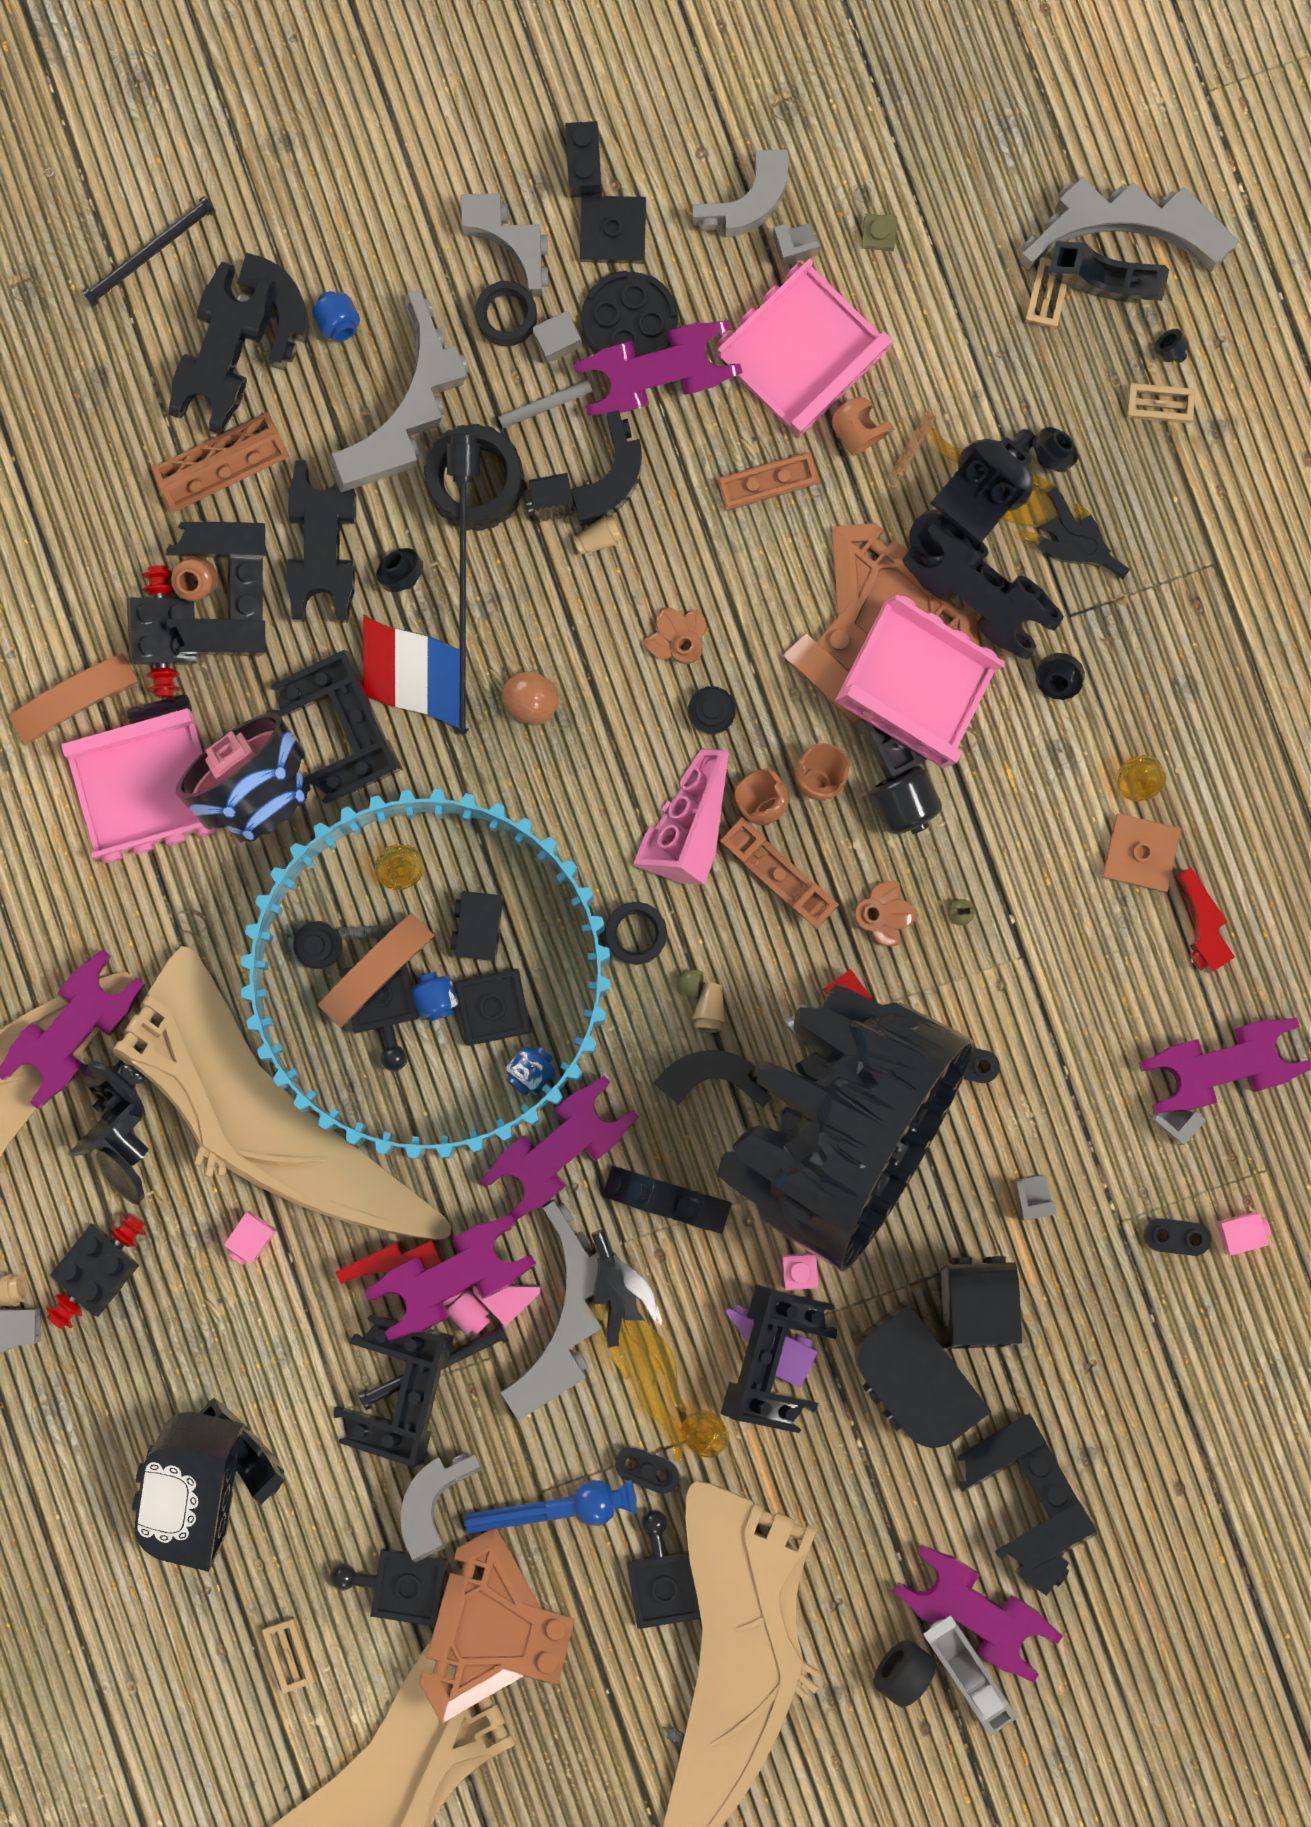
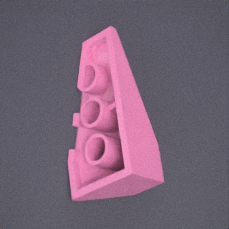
M701 749L680 780V791L672 803L667 800L661 809L665 814L655 828L650 826L645 833L633 865L678 883L705 885L716 855L729 755L726 750Z

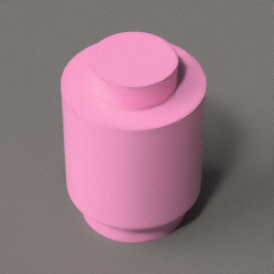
M469 1289L443 1302L449 1317L466 1335L471 1330L475 1335L478 1334L490 1322L486 1317L490 1311Z

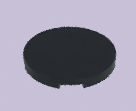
M627 270L612 273L599 280L588 292L581 312L582 333L588 347L594 354L603 348L629 341L633 342L636 356L665 349L671 346L667 331L678 326L676 303L667 287L653 276L639 272H627Z

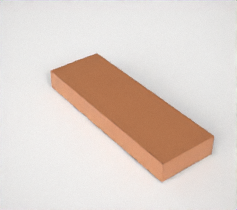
M811 451L717 478L726 511L820 483Z

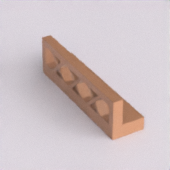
M269 412L153 467L152 471L163 496L174 513L290 457ZM268 425V429L258 434H254L255 431ZM236 442L233 446L225 448L226 445ZM207 456L204 460L198 463L195 462L197 459ZM174 470H177L175 474L167 478H163V475H166Z

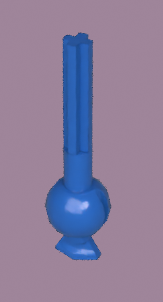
M590 1480L582 1483L576 1489L574 1496L465 1514L464 1523L467 1534L575 1516L587 1525L599 1526L607 1523L614 1516L615 1509H624L637 1514V1497L632 1480L627 1481L617 1490H612L608 1484L600 1480Z

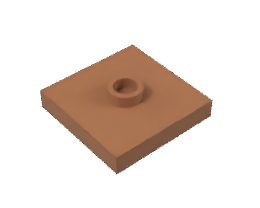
M1117 813L1102 878L1166 893L1182 828Z

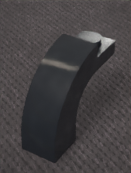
M1056 241L1049 273L1060 282L1079 291L1107 299L1137 303L1138 299L1163 300L1169 269L1165 265L1129 263L1114 260L1095 252L1087 243Z
M246 253L237 281L241 292L253 295L262 277L275 281L272 304L278 310L279 325L269 361L272 367L285 370L287 362L292 363L296 354L297 344L293 343L294 340L307 343L309 333L307 308L297 285L285 270L266 258Z
M619 411L607 413V422L615 450V460L611 470L598 482L572 489L580 526L592 524L602 516L607 518L616 513L629 500L637 487L642 467L640 439L627 442L626 439L632 438L628 419L621 420Z
M718 1050L699 1051L680 1058L671 1064L653 1083L678 1105L697 1084L708 1079H724L732 1082L762 1108L772 1098L767 1094L768 1090L757 1083V1076L752 1080L747 1077L755 1065L741 1056Z
M215 1398L199 1412L243 1423ZM244 1424L237 1473L244 1481L252 1498L262 1505L279 1490L281 1484L285 1481L282 1476L285 1471L269 1449Z

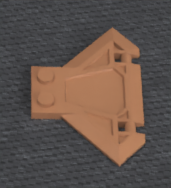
M876 523L832 526L838 618L819 638L817 643L848 672H850L884 602L896 595L910 598L916 603V607L926 613H932L939 617L944 612L952 619V622L947 625L943 621V624L953 630L964 632L970 637V641L979 646L977 611L968 604L962 610L952 602L957 596L955 593L949 600L943 601L922 587L902 561L907 550L895 539L889 546H886L878 539L884 532ZM869 548L879 556L875 561L865 554Z
M498 1529L488 1530L458 1547L453 1560L463 1563L460 1575L449 1573L426 1657L436 1661L433 1673L422 1672L419 1682L441 1724L523 1676L552 1685H558L575 1619L541 1609ZM475 1567L483 1569L480 1581L472 1579ZM449 1665L456 1667L453 1680L445 1678Z

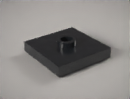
M581 195L580 262L645 264L646 197Z
M519 968L454 981L467 1046L532 1033Z

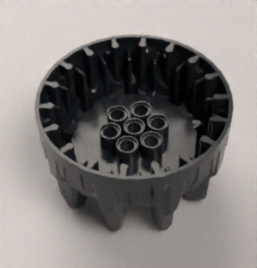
M835 985L829 991L820 1008L800 1007L795 1013L794 1030L815 1050L814 1053L795 1064L797 1071L802 1076L768 1061L759 1062L757 1083L793 1108L785 1107L782 1110L781 1132L758 1125L750 1128L732 1145L735 1152L731 1151L723 1154L717 1175L734 1190L754 1202L764 1222L843 1272L854 1264L870 1244L920 1165L957 1094L970 1063L975 1043L968 1036L902 1003L893 1002L882 1005L848 988Z

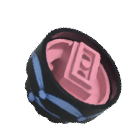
M267 713L257 716L232 729L200 754L181 776L176 786V795L206 829L227 827L240 843L243 841H255L259 835L271 833L280 822L291 818L296 807L306 801L307 793L311 790V787L299 771L301 760L306 756L305 751L279 714Z

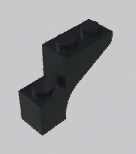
M614 1165L611 1167L602 1196L645 1212L671 1218L723 1234L732 1202Z

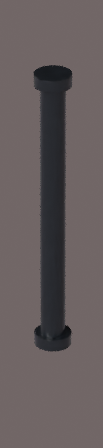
M205 196L199 199L200 203L114 271L92 288L88 289L86 287L82 290V293L93 307L99 303L97 301L99 298L208 213L210 215L214 214L216 210Z
M502 1323L495 1325L496 1329L451 1350L447 1367L500 1341L503 1343L509 1341ZM404 1374L367 1392L365 1390L358 1392L365 1410L372 1408L373 1403L400 1391Z

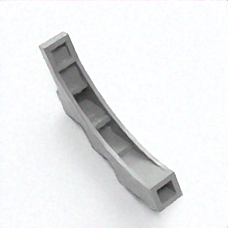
M1082 177L1076 184L1070 181L1058 193L1060 199L1056 209L1062 215L1058 212L1054 214L1044 225L1047 230L1039 238L1033 235L1022 246L1021 250L1024 253L1019 263L1029 271L1040 260V257H1043L1050 249L1055 247L1056 241H1069L1080 236L1099 232L1119 231L1149 235L1167 241L1196 258L1212 272L1235 249L1239 240L1185 187L1177 194L1173 191L1169 192L1157 205L1132 182L1126 189L1120 186L1107 201Z
M420 289L408 293L404 303L416 333V361L410 388L394 414L378 430L357 444L331 454L329 464L340 493L414 469L417 462L416 457H419V450L414 438L409 439V436L439 426L442 415H444V408L439 396L434 397V394L462 386L467 377L466 373H469L466 358L463 354L459 355L456 346L443 349L445 347L443 334L439 328L435 329L431 319L434 316L431 303L428 298H423Z
M555 1200L543 1207L559 1233L565 1253L566 1293L559 1324L545 1351L531 1368L501 1391L502 1396L518 1421L586 1378L587 1375L584 1370L589 1368L579 1351L573 1353L570 1348L603 1327L600 1321L604 1319V1316L599 1307L593 1302L589 1304L586 1300L593 1295L598 1272L597 1259L600 1258L598 1251L591 1256L589 1255L587 1250L592 1247L582 1231L577 1234L569 1223L574 1220L570 1211L564 1203L558 1206Z

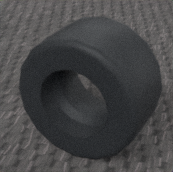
M901 1641L892 1647L880 1662L874 1677L875 1689L899 1707L909 1706L917 1701L930 1685L936 1670L935 1659L913 1641Z

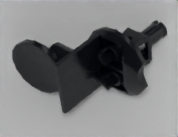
M1022 429L1013 440L1008 437H1004L1001 441L992 439L975 440L965 447L958 460V471L930 503L936 510L926 511L914 521L909 532L910 545L920 548L931 556L944 555L941 545L932 538L928 531L937 516L946 518L980 545L1007 511L1017 510L1029 500L1033 491V475L1028 466L1031 462V457L1027 453L1033 447L1035 435L1027 429Z
M139 1048L137 1051L141 1053L143 1049ZM120 1059L115 1066H106L93 1060L89 1064L82 1063L80 1071L83 1080L98 1099L92 1107L98 1112H102L106 1107L108 1110L68 1154L74 1157L91 1153L95 1149L97 1151L96 1159L99 1167L110 1184L126 1200L138 1205L145 1198L141 1178L132 1166L145 1156L149 1148L131 1131L146 1115L142 1100L134 1087L147 1077Z

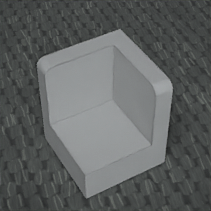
M786 223L774 227L773 238L782 266L820 254L821 246L819 241L815 240L810 224H804L788 229Z
M567 311L533 327V333L543 350L547 364L582 347L581 338Z
M1173 1111L1153 1114L1149 1119L1178 1145H1185L1206 1121L1196 1111Z
M1045 1175L1013 1181L1021 1220L1026 1221L1057 1214L1055 1202L1050 1198Z

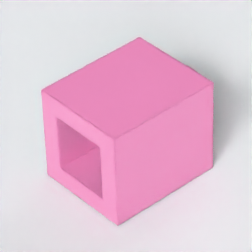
M246 1212L224 1244V1246L230 1249L227 1254L242 1265L246 1261L250 1264L255 1263L277 1229L253 1212Z
M1251 1212L1216 1222L1224 1254L1231 1256L1269 1245L1267 1237L1271 1236L1269 1223L1266 1217L1261 1218L1260 1213Z
M813 1253L781 1255L785 1290L818 1288L816 1255Z

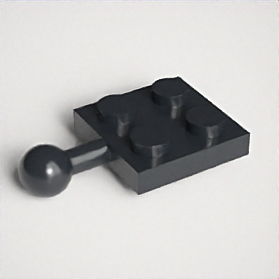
M407 963L351 1018L354 1034L381 1028L385 1046L381 1055V1062L389 1071H399L407 1063V1054L402 1047L398 1046L393 1025L419 1019L411 996L412 985ZM348 967V968L340 969L341 979H342L353 967Z
M658 1510L647 1511L641 1518V1528L650 1537L653 1557L627 1561L637 1629L701 1619L689 1561V1551L665 1553L662 1534L666 1530L667 1519Z
M382 1548L377 1575L355 1572L352 1566L343 1563L336 1565L332 1569L330 1582L334 1588L341 1591L348 1590L353 1586L374 1589L370 1617L435 1627L440 1608L447 1558L428 1556L415 1563L411 1559L409 1552Z

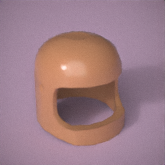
M856 397L842 404L832 418V427L852 456L863 452L895 430L889 421H885L878 426L874 424L870 418V411L874 405L863 397Z

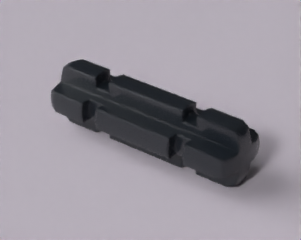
M183 694L174 697V700L168 698L145 704L144 708L139 706L127 710V717L129 723L134 724L187 708L192 711V705L189 697Z

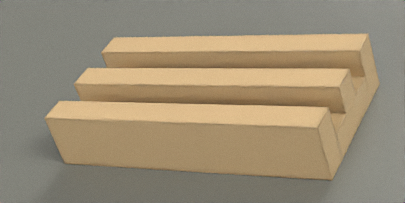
M1040 257L1025 323L1031 324L1033 322L1037 323L1038 326L1043 327L1045 325L1049 326L1050 329L1056 330L1067 285L1060 282L1052 319L1047 318L1046 315L1055 277L1049 273L1040 315H1034L1045 267L1050 268L1051 259Z
M1131 383L1129 385L1126 418L1191 424L1194 416L1196 389ZM1136 394L1186 397L1187 402L1136 398ZM1142 406L1186 410V414L1137 410L1135 409V407Z
M295 1617L263 1628L262 1633L282 1693L284 1694L315 1683L316 1679ZM287 1628L290 1630L306 1677L304 1679H301L285 1632ZM278 1632L294 1680L292 1683H288L272 1633Z

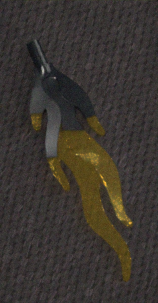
M931 428L930 435L937 449L946 458L958 463L964 449L953 447L934 428ZM1032 474L1033 485L1039 488L1042 493L1032 491L1026 504L1017 510L1007 511L1001 519L1038 528L1053 535L1057 542L1034 532L1022 531L1020 534L1022 539L1033 543L1051 558L1067 563L1095 565L1099 568L1103 565L1123 580L1130 571V568L1110 555L1111 550L1104 543L1099 527L1089 511L1079 503L1075 505L1074 510L1078 515L1079 524L1074 519L1059 490L1046 479Z
M603 1229L595 1231L591 1235L600 1257L597 1259L598 1272L593 1291L595 1316L599 1321H602L606 1305L609 1302L606 1341L611 1358L619 1368L622 1376L625 1379H629L630 1373L621 1355L622 1347L630 1356L638 1375L642 1405L649 1415L669 1433L673 1443L674 1460L680 1462L683 1452L682 1432L661 1400L657 1385L658 1368L664 1375L670 1401L681 1412L686 1411L687 1408L679 1397L675 1358L665 1340L644 1320L636 1305L637 1297L642 1300L648 1314L658 1324L663 1325L664 1319L658 1311L654 1295L648 1283L635 1270L623 1263L616 1253L612 1252Z

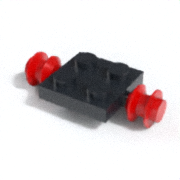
M157 565L148 567V572L142 573L143 577L149 579V585L144 587L143 591L153 596V598L130 597L127 599L130 665H156L155 669L146 674L147 677L153 679L154 683L147 691L154 692L155 698L174 697V691L180 690V687L173 685V678L179 676L180 673L173 668H169L170 665H194L197 663V654L178 652V648L185 646L176 627L167 630L165 620L195 619L194 601H187L182 598H167V595L174 591L173 587L169 585L168 580L172 576V572L168 571V566Z
M129 1213L128 1216L120 1214L121 1225L119 1227L110 1226L112 1236L114 1237L112 1239L98 1226L90 1224L50 1274L68 1292V1296L56 1294L57 1305L55 1307H46V1310L49 1312L47 1319L60 1329H63L65 1326L72 1328L73 1325L70 1319L73 1315L82 1316L79 1303L91 1315L100 1316L139 1267V1264L123 1250V1247H137L136 1236L138 1234L146 1236L147 1233L143 1230L146 1224L132 1213Z

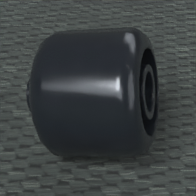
M915 766L894 779H885L875 785L870 791V799L885 829L890 834L897 835L911 831L912 834L919 833L930 826L928 821L936 817L942 809L941 800L926 770L921 766Z

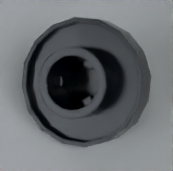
M1045 427L1034 437L1033 446L1039 464L1044 468L1057 472H1066L1077 463V449L1073 440L1065 432L1054 427Z
M398 549L387 555L379 564L376 572L377 580L389 592H400L410 589L416 584L422 573L423 561L413 549Z
M1054 653L1046 656L1041 660L1036 671L1038 688L1052 699L1065 700L1074 697L1080 692L1085 680V671L1082 664L1075 657L1065 653Z
M707 686L698 690L692 696L688 705V716L691 724L699 732L706 735H717L725 732L732 725L736 716V705L733 697L726 690L717 686Z
M314 921L303 925L296 932L293 940V950L298 961L311 969H324L333 965L340 957L343 949L339 931L333 925L324 921Z

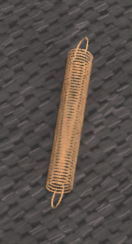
M927 412V417L923 419V422L928 427L924 429V434L920 436V441L916 443V448L909 454V461L905 463V468L901 470L902 472L898 474L897 478L904 476L911 463L910 460H913L914 453H917L918 446H921L922 439H925L924 436L927 435L928 429L933 425L932 422L937 418L936 413L931 418L929 416L932 415V412ZM919 423L918 426L916 427L917 430H915L914 433L912 434L913 437H915V436H914V435L916 434L915 432L922 428V427H921L922 425H920V424H922V423ZM903 453L900 455L899 460L897 461V463L901 461V460H900L901 458H903V457H901V456L904 455Z

